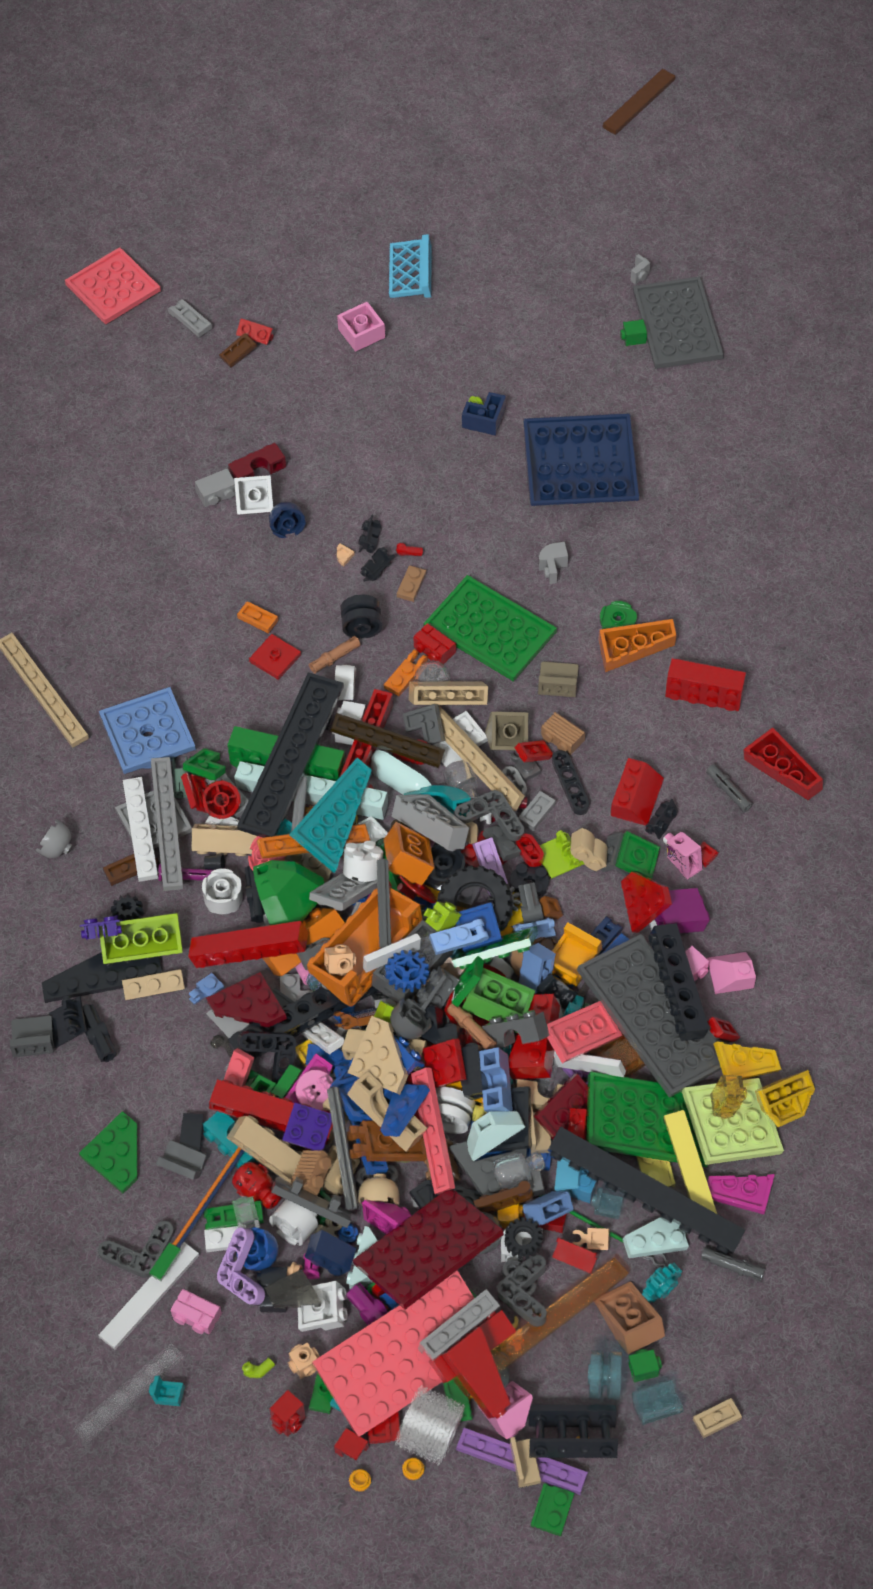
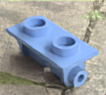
M551 918L525 924L519 923L513 926L514 932L536 926L538 931L536 939L556 936L554 920Z

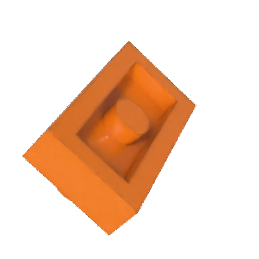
M248 601L237 613L238 619L268 634L278 622V616Z

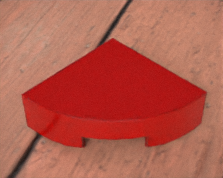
M703 841L700 847L702 865L706 868L718 856V852Z

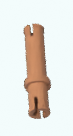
M353 636L333 650L321 654V657L309 663L310 670L316 674L321 669L327 666L330 667L333 665V662L360 647L358 638Z
M453 1004L448 1007L447 1012L456 1019L457 1024L461 1028L466 1029L485 1050L493 1049L496 1046V1041L472 1019L473 1017L470 1013H466L460 1006L456 1007Z

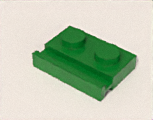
M544 1483L532 1518L531 1527L562 1536L574 1493L555 1486L551 1487Z

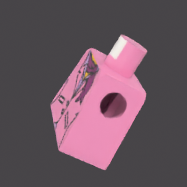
M683 832L675 836L672 833L665 835L663 842L667 845V856L683 876L689 879L702 870L701 847Z

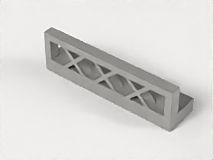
M487 1289L423 1339L419 1343L418 1350L421 1353L425 1352L434 1361L494 1313L500 1305Z

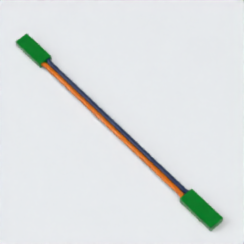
M290 1064L272 1090L271 1094L273 1097L285 1098L302 1071ZM240 1147L236 1149L175 1241L167 1245L150 1270V1276L159 1281H162L181 1253V1245L245 1152Z

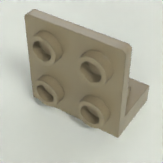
M541 662L538 695L576 697L578 664Z

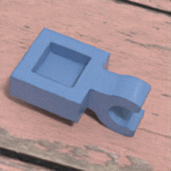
M210 973L196 983V989L189 992L191 996L189 1000L195 1005L204 997H209L223 990L224 985L213 973Z

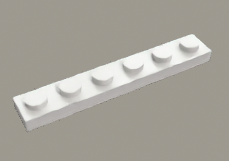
M142 777L123 780L138 880L141 882L158 879Z

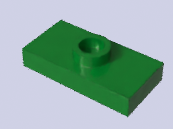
M317 1373L309 1410L330 1414L332 1409L330 1402L333 1397Z
M458 1377L443 1383L446 1399H448L447 1402H451L455 1408L464 1411L460 1415L461 1417H459L461 1420L458 1422L473 1420L468 1391Z

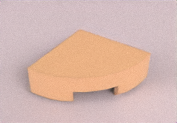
M340 543L336 553L338 562L344 567L355 555V552Z

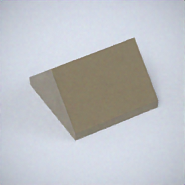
M491 712L485 730L490 749L516 750L514 747L518 743L528 742V713Z

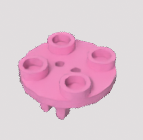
M311 1070L304 1073L295 1085L298 1102L310 1105L318 1110H323V1103L328 1098L327 1089L334 1082L327 1073L320 1070Z

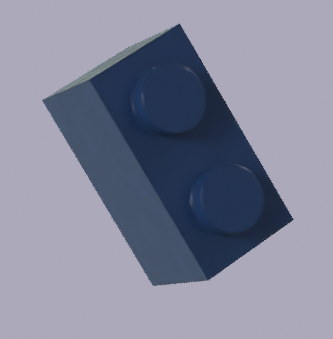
M320 1230L311 1235L304 1258L310 1260L316 1266L327 1269L330 1274L340 1276L350 1271L356 1248L324 1230Z

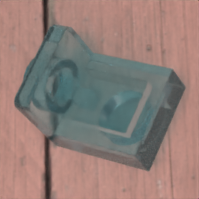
M599 1188L598 1194H593L591 1206L595 1207L594 1214L619 1219L623 1197L603 1193V1188Z

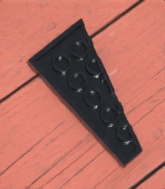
M101 952L42 982L44 1001L48 1003L63 1000L64 996L74 998L122 989V980L162 973L159 956L103 964Z

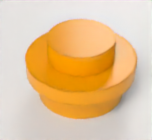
M417 1458L407 1459L402 1467L403 1474L409 1480H417L422 1477L424 1473L422 1461Z
M363 1469L353 1471L349 1477L351 1488L358 1492L368 1489L371 1484L370 1474Z

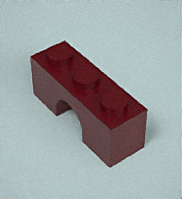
M272 443L260 450L249 453L245 457L234 460L228 464V468L233 479L255 477L253 470L256 468H265L270 474L286 468V459L277 444Z

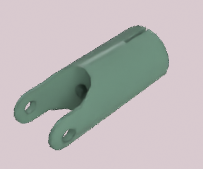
M173 758L172 779L174 797L187 798L181 776L185 773L189 775V772L183 770V768L176 769L175 759Z

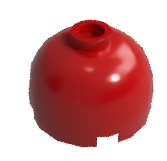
M214 781L204 789L201 797L205 812L217 819H227L233 816L241 803L238 789L227 781Z

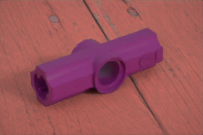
M361 1283L356 1284L346 1293V1297L357 1308L362 1320L367 1325L388 1313L385 1306L378 1299H374Z

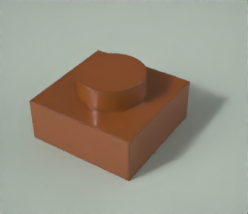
M547 896L539 899L545 917L557 920L563 916L557 899Z

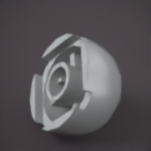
M58 819L55 820L57 826H51L40 842V845L43 846L41 850L39 848L36 849L37 853L46 858H58L62 853L67 854L72 847V844H70L71 831Z

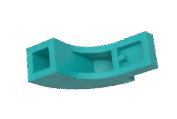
M442 785L421 787L418 791L404 793V795L429 794L452 814L457 806L471 800V797L465 791ZM460 812V813H459V816H461V815L466 816L467 813L462 814V813Z

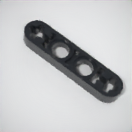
M558 750L552 756L553 767L572 811L577 815H584L589 810V800L569 754L563 750ZM558 757H561V759H564V766H563V767H562L561 761L558 760ZM564 772H570L573 776L570 778H564L562 774ZM571 787H576L579 789V792L572 794L568 790ZM578 798H579L580 804H581V805H584V808H580V806H577V803H578L577 799H578Z

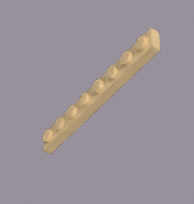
M10 633L1 638L0 650L72 748L88 740L89 737L86 731L14 634Z
M439 706L444 738L447 744L491 791H500L513 811H517L524 795Z

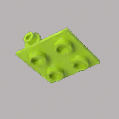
M562 830L556 833L555 839L539 845L544 852V862L542 864L551 879L584 865L583 861L576 859L571 854V838L568 833Z

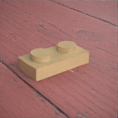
M732 1398L693 1417V1421L703 1438L742 1419Z

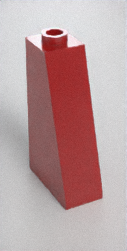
M480 1326L476 1327L441 1356L487 1418L496 1417L498 1419L507 1412L506 1407L510 1405V1401L484 1333Z

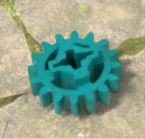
M670 1263L663 1269L661 1267L658 1268L646 1281L647 1287L643 1289L642 1293L644 1298L649 1303L655 1302L657 1298H666L677 1287L679 1283L677 1279L681 1276L682 1270L675 1263Z

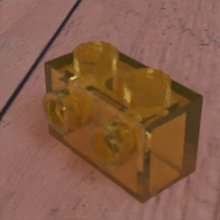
M721 1076L710 1094L714 1117L731 1118L740 1109V1105L747 1096L742 1076Z

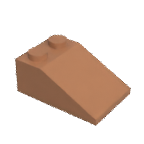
M631 1281L594 1299L597 1308L617 1342L627 1354L665 1337L661 1316Z

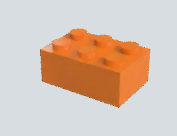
M395 822L384 838L389 870L395 875L400 874L406 877L411 883L416 882L422 885L434 869L429 838Z

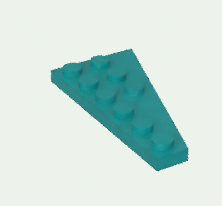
M359 758L355 759L289 834L333 873L338 868L340 857L343 854L346 840L349 837L357 809L361 803L363 792L372 771Z

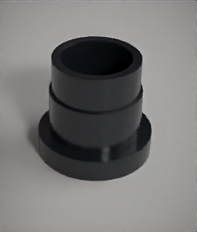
M218 853L217 855L205 856L204 868L208 870L225 869L224 854Z

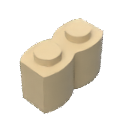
M584 828L572 833L570 852L576 859L583 861L593 871H598L607 866L608 847L603 841L596 839L590 831Z

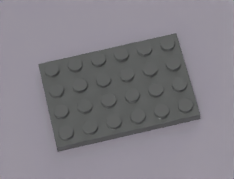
M700 277L633 286L641 320L644 319L647 343L655 369L723 359V351Z

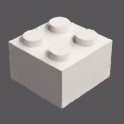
M270 475L234 478L237 515L271 512L273 500Z

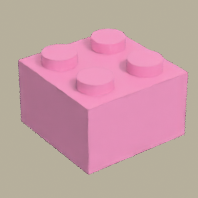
M368 302L337 315L338 330L355 352L385 338V324Z

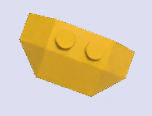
M806 1070L757 1089L755 1094L761 1110L777 1127H780L805 1115L815 1087L809 1071Z

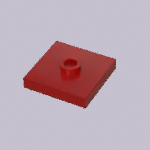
M271 634L249 658V662L279 680L301 656V651Z

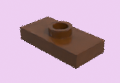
M244 333L220 353L219 356L232 368L255 349L257 345Z

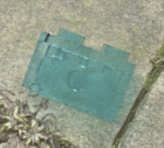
M673 1380L632 1392L634 1409L642 1425L683 1412V1405L675 1392Z

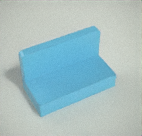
M562 1159L557 1162L555 1190L567 1191L571 1197V1189L579 1188L581 1170L577 1172L568 1167L569 1163Z

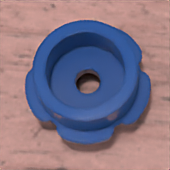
M349 1224L347 1228L342 1226L338 1230L339 1239L346 1243L354 1242L358 1235V1229L353 1227V1224Z

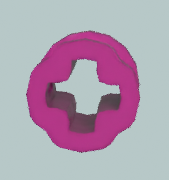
M304 1258L305 1264L304 1270L301 1271V1276L306 1279H318L320 1277L318 1272L319 1266L313 1264L311 1268L312 1262Z

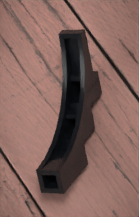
M428 1004L424 1016L426 1019L430 1017L431 1028L420 1039L432 1042L435 1045L452 1039H459L466 1080L461 1081L463 1095L470 1100L483 1098L482 1090L488 1089V1082L485 1074L481 1071L479 1051L485 1049L477 1043L466 1044L464 1029L454 1023L444 1025L443 1010L433 1004Z

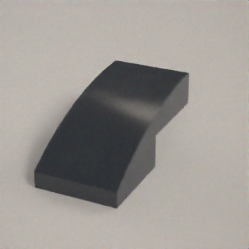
M551 973L537 987L543 994H554L564 1009L578 995L576 991Z
M183 1113L180 1134L181 1144L201 1151L204 1114Z

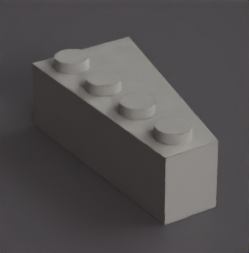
M429 794L396 795L392 812L393 818L443 846L446 850L464 849L469 827Z

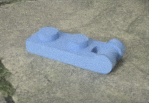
M477 919L468 924L430 934L429 939L435 955L488 940L489 936L487 931H484L483 920ZM476 930L477 935L472 936L471 931Z

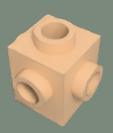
M336 945L335 947L325 948L324 967L329 974L342 976L353 970V965L356 964V956L348 946Z
M308 1343L304 1345L299 1344L292 1348L289 1353L290 1361L288 1365L293 1373L297 1372L300 1379L316 1372L312 1361L320 1356L315 1347L311 1348Z

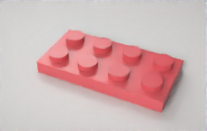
M601 1001L547 1024L550 1035L547 1038L562 1064L622 1036V1033Z

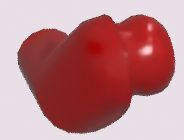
M398 543L396 546V552L400 556H422L423 554L422 547L406 546L404 543Z

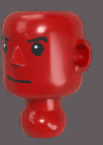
M246 1162L233 1175L232 1185L237 1190L236 1193L243 1197V1200L247 1199L250 1202L261 1200L265 1208L272 1209L281 1199L280 1196L272 1193L273 1180L268 1174L269 1170L262 1164Z

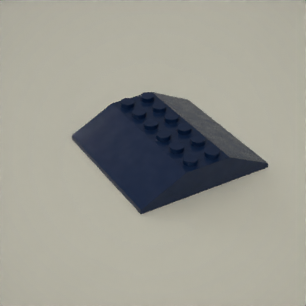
M630 413L523 419L527 483L531 506L639 501Z

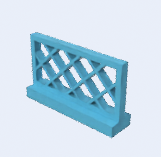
M429 234L422 235L421 240L390 243V298L424 294L425 298L431 297L432 245ZM414 246H420L415 252L411 250ZM394 249H403L399 254L394 252ZM407 252L410 253L411 256L407 259L402 257ZM416 257L419 261L414 265L411 261ZM398 260H401L403 262L398 267L394 265ZM406 265L411 267L407 272L402 270ZM416 270L419 274L414 278L411 274ZM397 273H401L402 276L398 280L394 278ZM406 278L411 280L407 285L402 283ZM415 283L419 285V289H411L410 287ZM398 285L402 287L400 291L393 292Z

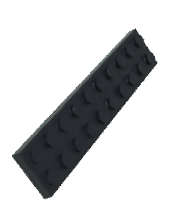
M308 672L239 820L237 830L262 838L277 835L344 688L343 682Z

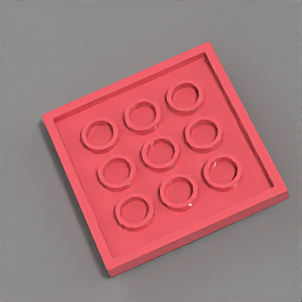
M120 247L65 280L66 286L105 325L161 291L160 286Z

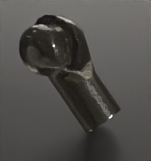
M221 1035L213 1036V1039L210 1040V1045L215 1049H218L220 1046L225 1048L231 1058L233 1052L230 1049L228 1038Z

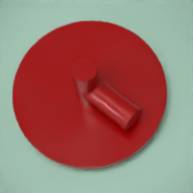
M399 874V877L406 885L400 883L397 890L404 893L406 897L413 900L419 895L430 903L437 902L436 896L424 884L411 883L406 877Z

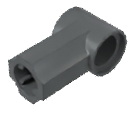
M535 882L519 885L518 889L522 904L521 913L524 924L543 920Z

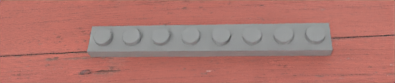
M170 757L151 758L163 891L183 889Z

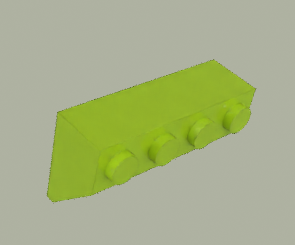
M178 913L117 922V926L121 925L122 933L118 934V936L108 937L107 925H105L106 937L104 938L103 928L99 926L103 964L183 953Z

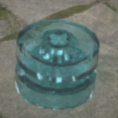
M591 1350L590 1364H588L589 1398L600 1399L603 1394V1385H607L606 1393L608 1399L620 1400L622 1352L610 1351L606 1365L604 1364V1353L599 1350Z

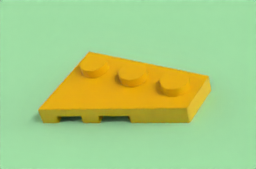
M718 1041L714 1043L725 1082L781 1070L775 1050L758 1047L748 1048L738 1044L728 1045Z

